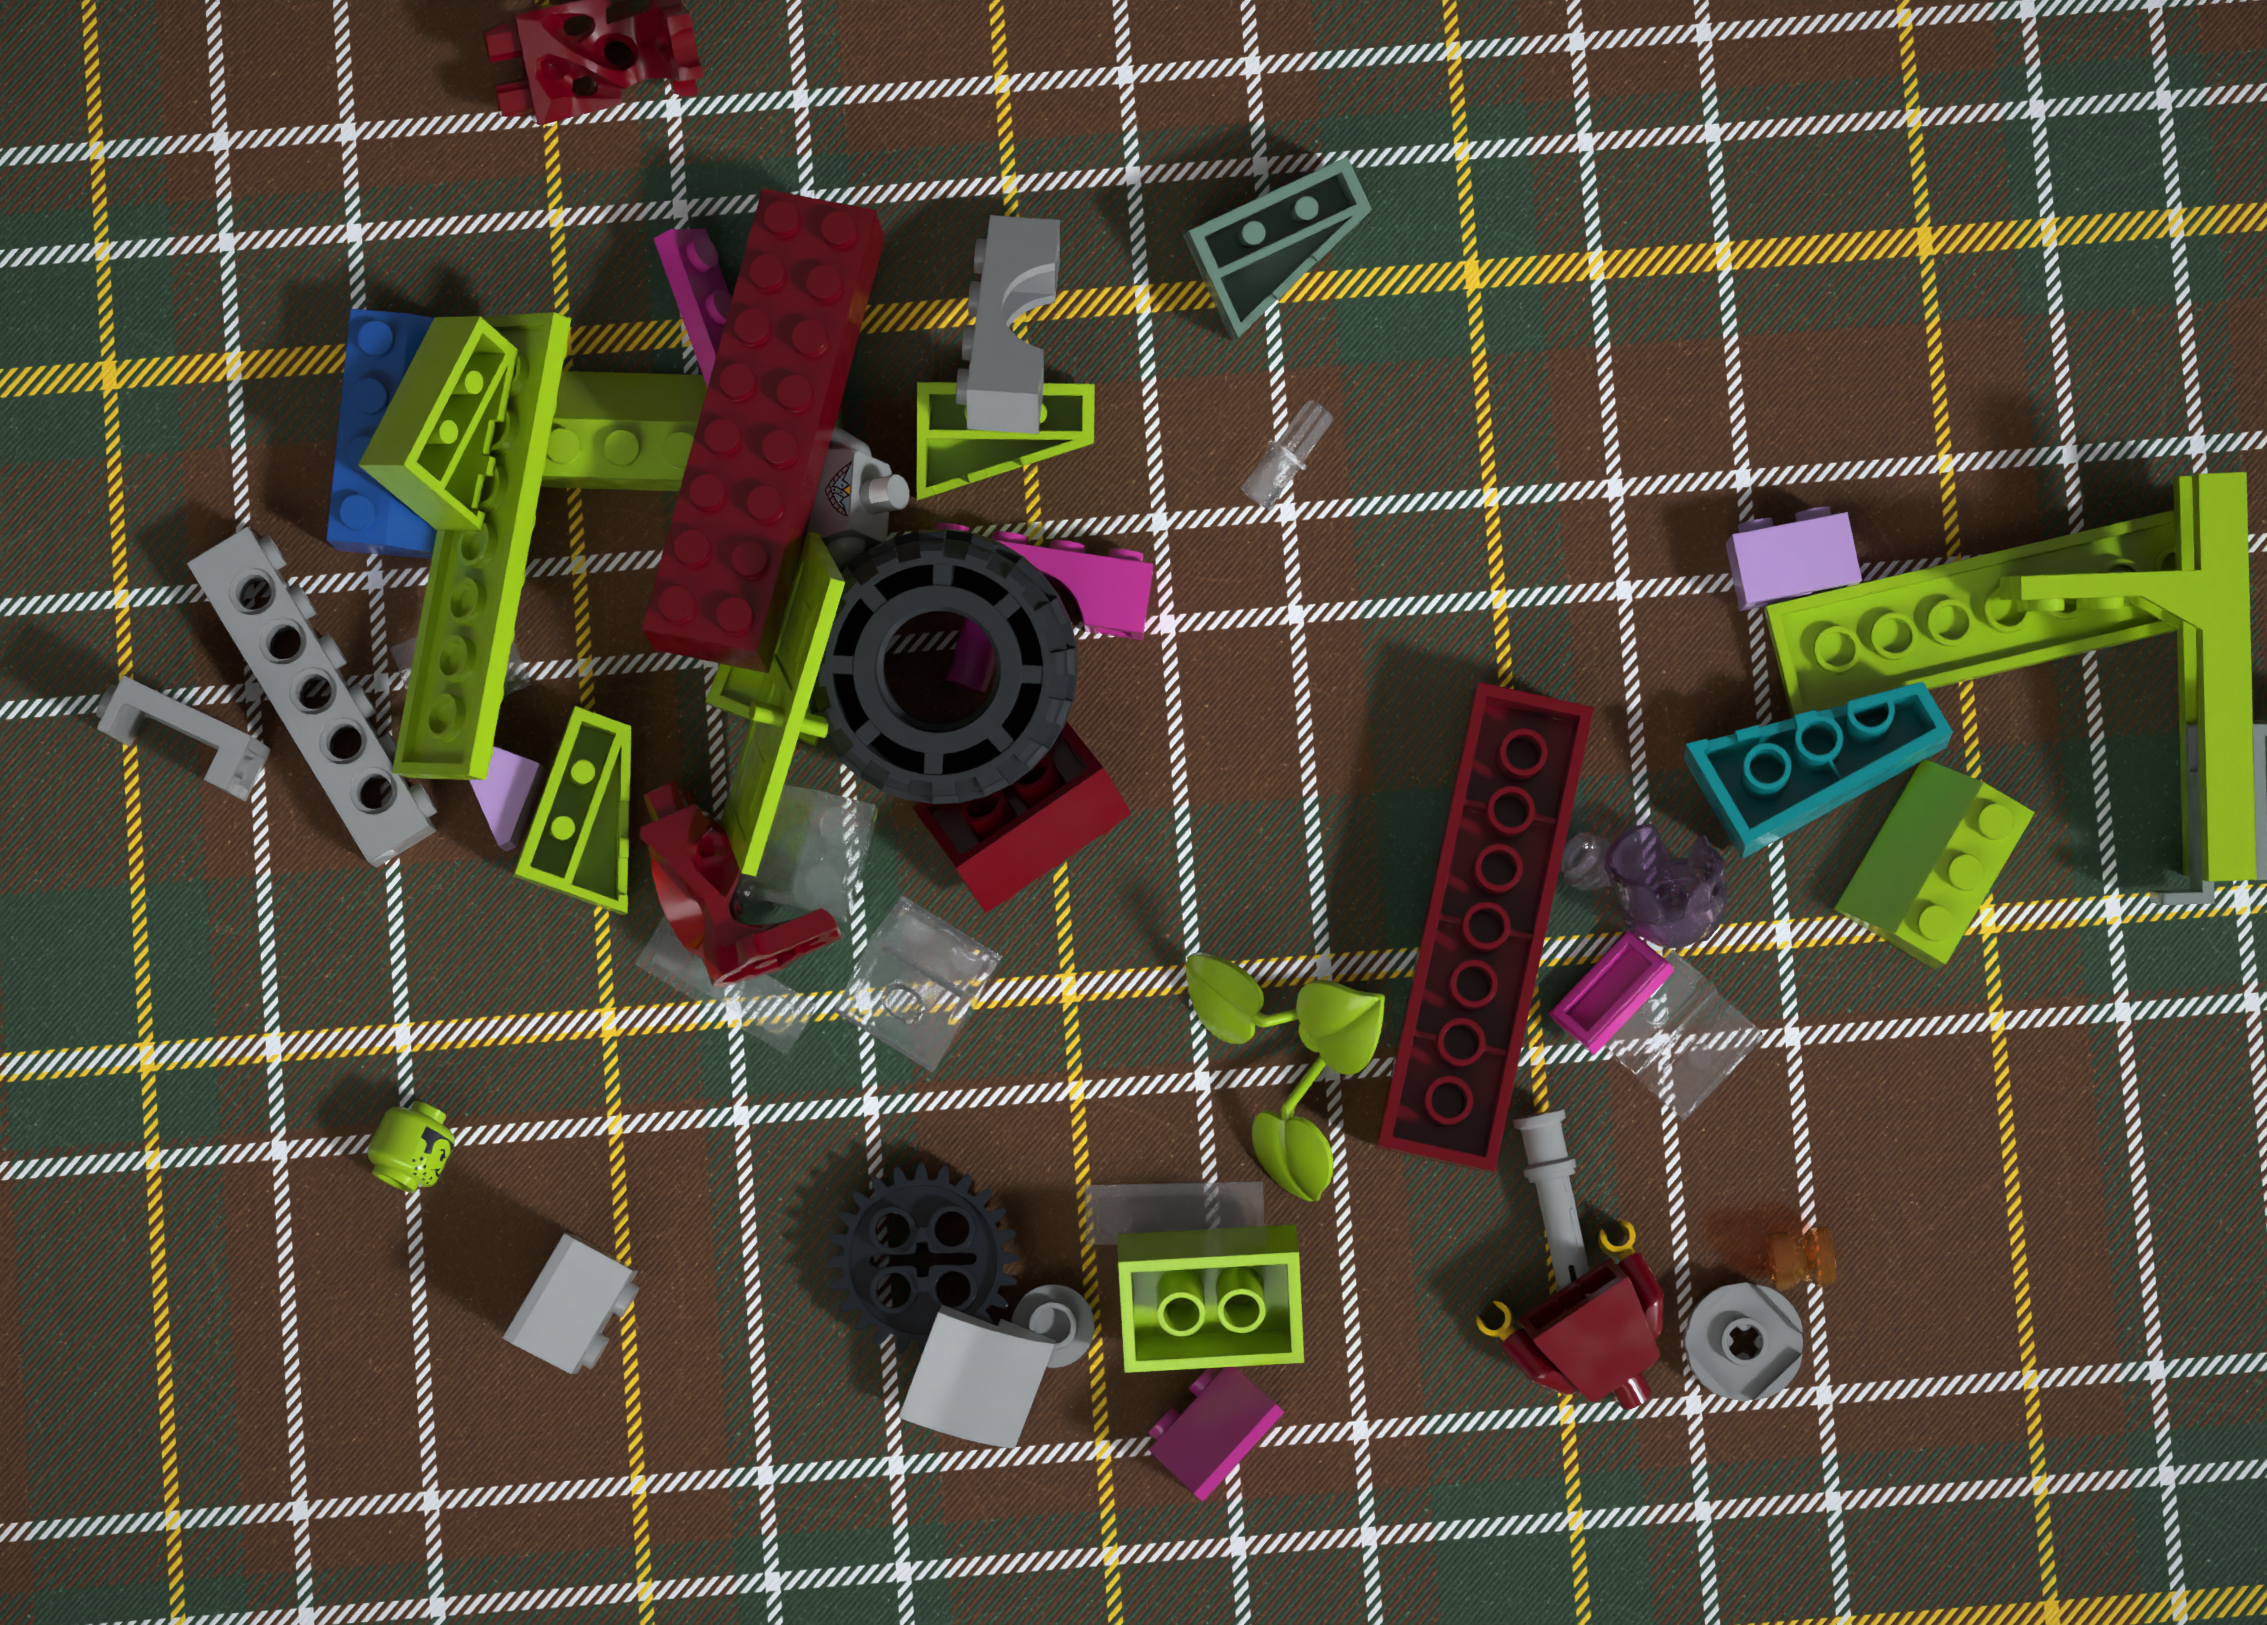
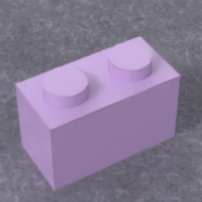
M1818 507L1796 513V522L1774 526L1772 518H1762L1739 524V533L1732 534L1725 543L1739 610L1744 611L1859 584L1862 578L1848 512L1831 515L1830 507Z

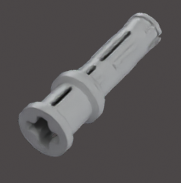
M1565 1109L1531 1114L1512 1120L1514 1129L1521 1130L1528 1165L1523 1168L1524 1177L1528 1178L1529 1183L1536 1184L1557 1284L1555 1286L1556 1292L1571 1283L1568 1269L1570 1265L1574 1266L1576 1279L1590 1271L1569 1175L1575 1174L1574 1168L1577 1165L1575 1158L1568 1156L1561 1123L1566 1118Z

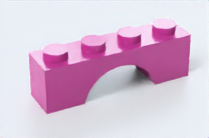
M935 523L934 530L952 529L970 532V528L962 525ZM1004 531L993 532V540L1001 542L1024 556L1050 583L1058 586L1068 594L1079 610L1085 632L1143 641L1153 577V563L1142 562V553L1113 548L1109 549L1108 557L1086 554V546L1077 542L1051 540L1050 548L1027 545L1028 537L1021 534Z

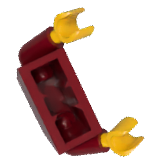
M1621 1219L1619 1224L1627 1236V1243L1619 1247L1610 1244L1606 1233L1601 1229L1598 1236L1599 1247L1610 1257L1518 1318L1517 1321L1523 1329L1516 1330L1513 1327L1514 1317L1512 1311L1504 1303L1493 1301V1303L1505 1314V1322L1501 1328L1490 1330L1479 1316L1476 1317L1477 1326L1483 1333L1491 1337H1499L1503 1341L1502 1350L1531 1382L1565 1396L1580 1391L1590 1402L1599 1401L1609 1393H1612L1622 1409L1630 1410L1644 1403L1652 1392L1641 1372L1657 1362L1660 1357L1655 1340L1663 1331L1664 1294L1642 1253H1635L1632 1247L1636 1237L1633 1225ZM1611 1257H1618L1620 1262L1617 1264Z

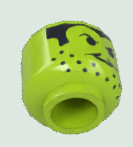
M414 1101L411 1109L406 1107L389 1108L385 1112L368 1146V1158L375 1165L372 1174L385 1183L409 1193H415L417 1187L433 1186L437 1182L455 1145L454 1135L443 1125L446 1115L440 1110L420 1101Z

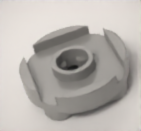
M1746 1282L1720 1286L1706 1294L1691 1311L1682 1338L1687 1363L1696 1379L1712 1393L1720 1397L1742 1402L1768 1398L1785 1388L1798 1372L1803 1355L1801 1354L1803 1348L1802 1324L1794 1307L1777 1291L1769 1287ZM1735 1327L1741 1331H1746L1752 1327L1759 1334L1753 1341L1758 1349L1754 1356L1750 1357L1742 1352L1735 1357L1729 1350V1347L1734 1342L1729 1334Z

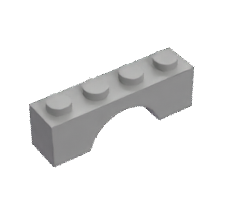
M990 215L987 239L977 238L974 272L982 274L981 282L971 281L968 301V315L976 317L975 325L965 324L962 359L970 360L969 369H958L956 385V404L967 405V429L1038 434L1044 392V350L1021 340L1009 329V326L1023 313L1042 305L1055 303L1060 264V220Z

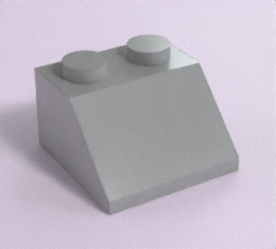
M564 1233L502 1338L570 1374H578L582 1365L592 1369L609 1341V1338L601 1333L614 1313L622 1318L639 1291L640 1287L632 1283L638 1271L580 1236Z

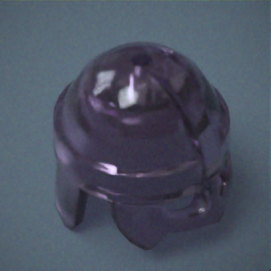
M1643 823L1627 830L1609 846L1603 860L1604 868L1618 899V908L1623 922L1631 932L1662 948H1683L1695 942L1709 940L1719 928L1725 914L1727 888L1725 885V861L1711 847L1706 835L1698 836L1692 843L1687 858L1671 859L1657 828L1650 823Z

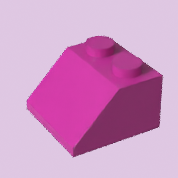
M1223 1367L1221 1370L1219 1368H1207L1188 1388L1197 1397L1180 1414L1175 1408L1171 1407L1148 1432L1156 1440L1149 1448V1451L1202 1502L1284 1413L1278 1405L1236 1367Z

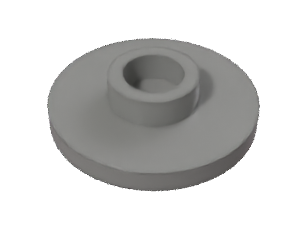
M1044 1285L1033 1289L1020 1300L1012 1317L1013 1324L1056 1340L1047 1364L1048 1368L1063 1367L1077 1361L1089 1348L1094 1335V1317L1090 1306L1079 1293L1062 1285Z

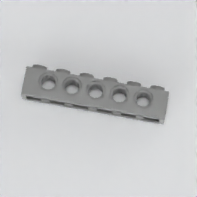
M247 526L188 562L189 568L368 863L377 868L435 833L437 830L429 817L437 813L436 807L419 782L410 787L404 776L392 773L397 743L389 732L380 737L372 725L369 717L377 713L373 703L359 683L350 688L338 668L347 664L346 659L330 634L328 633L320 638L310 623L309 618L316 615L317 612L301 586L297 584L290 589L279 572V569L287 565L272 538L267 535L259 539L258 535ZM256 582L269 583L271 596L267 604L259 609H247L244 604V595L248 587ZM286 631L299 632L301 637L299 651L288 659L276 658L274 643L278 636ZM317 680L328 681L331 686L329 701L318 709L307 708L304 703V692L308 685ZM345 730H358L362 740L359 751L351 758H337L334 752L336 737ZM376 779H387L392 787L390 800L381 808H368L364 802V791L367 785Z

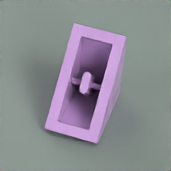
M493 746V755L489 763L487 779L469 781L498 846L504 851H509L518 845L546 769L540 763Z

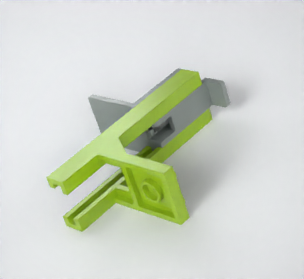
M2247 472L2192 474V476L2173 477L2175 571L2000 577V600H2017V612L2064 610V598H2076V610L2124 608L2125 600L2177 629L2183 876L2189 877L2190 889L2150 890V902L2158 905L2215 904V881L2267 880L2265 752L2267 720L2253 721Z

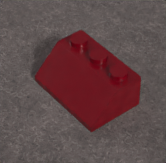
M1067 721L1046 755L1032 770L1013 784L988 796L961 803L931 804L919 802L912 807L985 913H988L1002 902L1011 899L1018 891L1049 870L1062 864L1065 859L1099 836L1109 832L1115 825L1132 814L1103 766Z

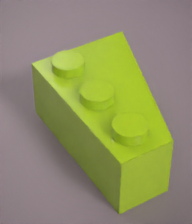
M480 316L435 317L358 464L436 530L482 531L485 513L479 511L485 477H493L497 458L489 455L496 422H504L518 349Z
M917 382V500L1094 444L1095 384L1044 383L1038 434L967 429V405L956 404L957 383Z
M577 706L573 708L513 872V877L620 915L628 914L630 725Z

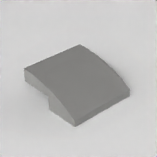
M941 1305L899 1418L962 1439L1015 1449L1056 1340L1003 1319L1000 1320L998 1326Z

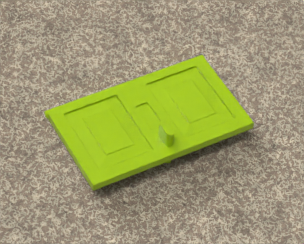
M809 531L805 538L770 671L764 674L757 700H752L750 704L749 715L751 721L721 817L741 873L755 877L799 733L825 738L828 731L826 718L806 713L840 602L845 580L823 542L821 535L814 531Z

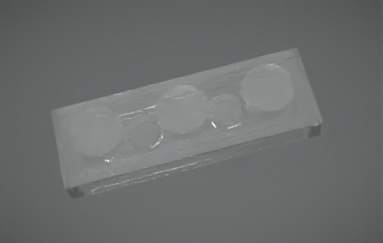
M666 915L662 918L635 963L636 966L786 1056L790 1053L818 1006L767 974L729 986H712L702 959L684 948Z
M1263 1182L1085 1185L1086 1245H1118L1117 1234L1264 1226Z

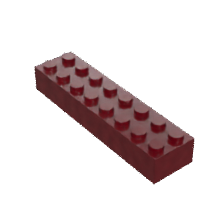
M762 188L642 625V630L654 650L769 673L885 239L876 210Z
M1478 682L1473 690L1375 1144L1377 1149L1485 1173H1493L1496 1170L1594 707Z

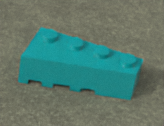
M1922 681L1848 701L1845 705L1818 712L1817 710H1812L1794 715L1792 719L1761 727L1756 725L1737 730L1735 734L1712 740H1707L1706 738L1688 743L1685 748L1684 761L1741 859H1744L1947 748L1953 731Z

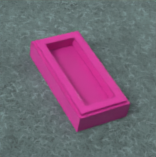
M1628 930L1548 1014L1559 1027L1594 1056L1675 970L1666 959L1631 930Z

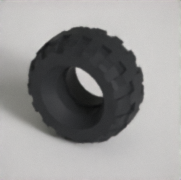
M952 529L920 530L896 536L870 548L848 564L841 572L845 585L809 700L811 714L824 717L828 722V731L824 740L839 758L838 760L857 777H860L882 792L904 800L931 804L961 803L988 796L1013 784L1032 770L1051 749L1065 726L1074 701L1078 677L1077 644L1071 620L1059 595L1046 577L1024 556L1001 542L976 533ZM931 611H949L973 621L987 635L996 657V678L992 691L985 703L968 717L949 723L923 721L906 712L890 693L884 673L886 650L895 632L909 619Z

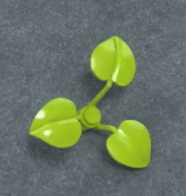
M1197 952L1189 955L1186 962V977L1190 998L1200 1021L1214 1036L1230 1044H1243L1253 1038L1255 1025L1265 1028L1299 1020V1035L1302 1042L1310 1050L1320 1053L1319 1057L1283 1103L1281 1115L1271 1110H1263L1256 1115L1252 1126V1141L1255 1153L1269 1176L1289 1193L1306 1201L1317 1202L1331 1181L1333 1175V1155L1330 1145L1322 1132L1309 1120L1303 1117H1294V1109L1326 1065L1335 1072L1345 1075L1356 1074L1368 1065L1376 1050L1381 1034L1385 996L1358 991L1333 981L1315 980L1302 987L1298 993L1296 1009L1266 1015L1259 1012L1264 1003L1263 992L1254 978L1244 969L1229 960L1208 953Z

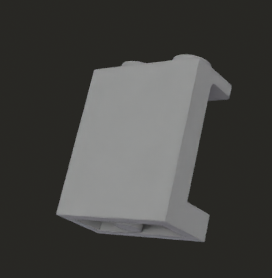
M124 675L118 686L112 684L107 688L96 711V716L101 718L97 730L129 747L132 745L143 721L146 718H151L217 749L218 751L203 780L245 802L272 750L254 737Z

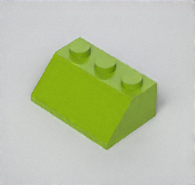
M562 371L557 394V408L553 416L546 454V467L542 475L541 487L679 491L707 392L703 375Z
M1925 759L1918 764L1833 910L1934 970L1944 966L2035 812L1985 782Z

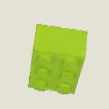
M1296 1224L1117 1234L1125 1373L1304 1363L1300 1261Z

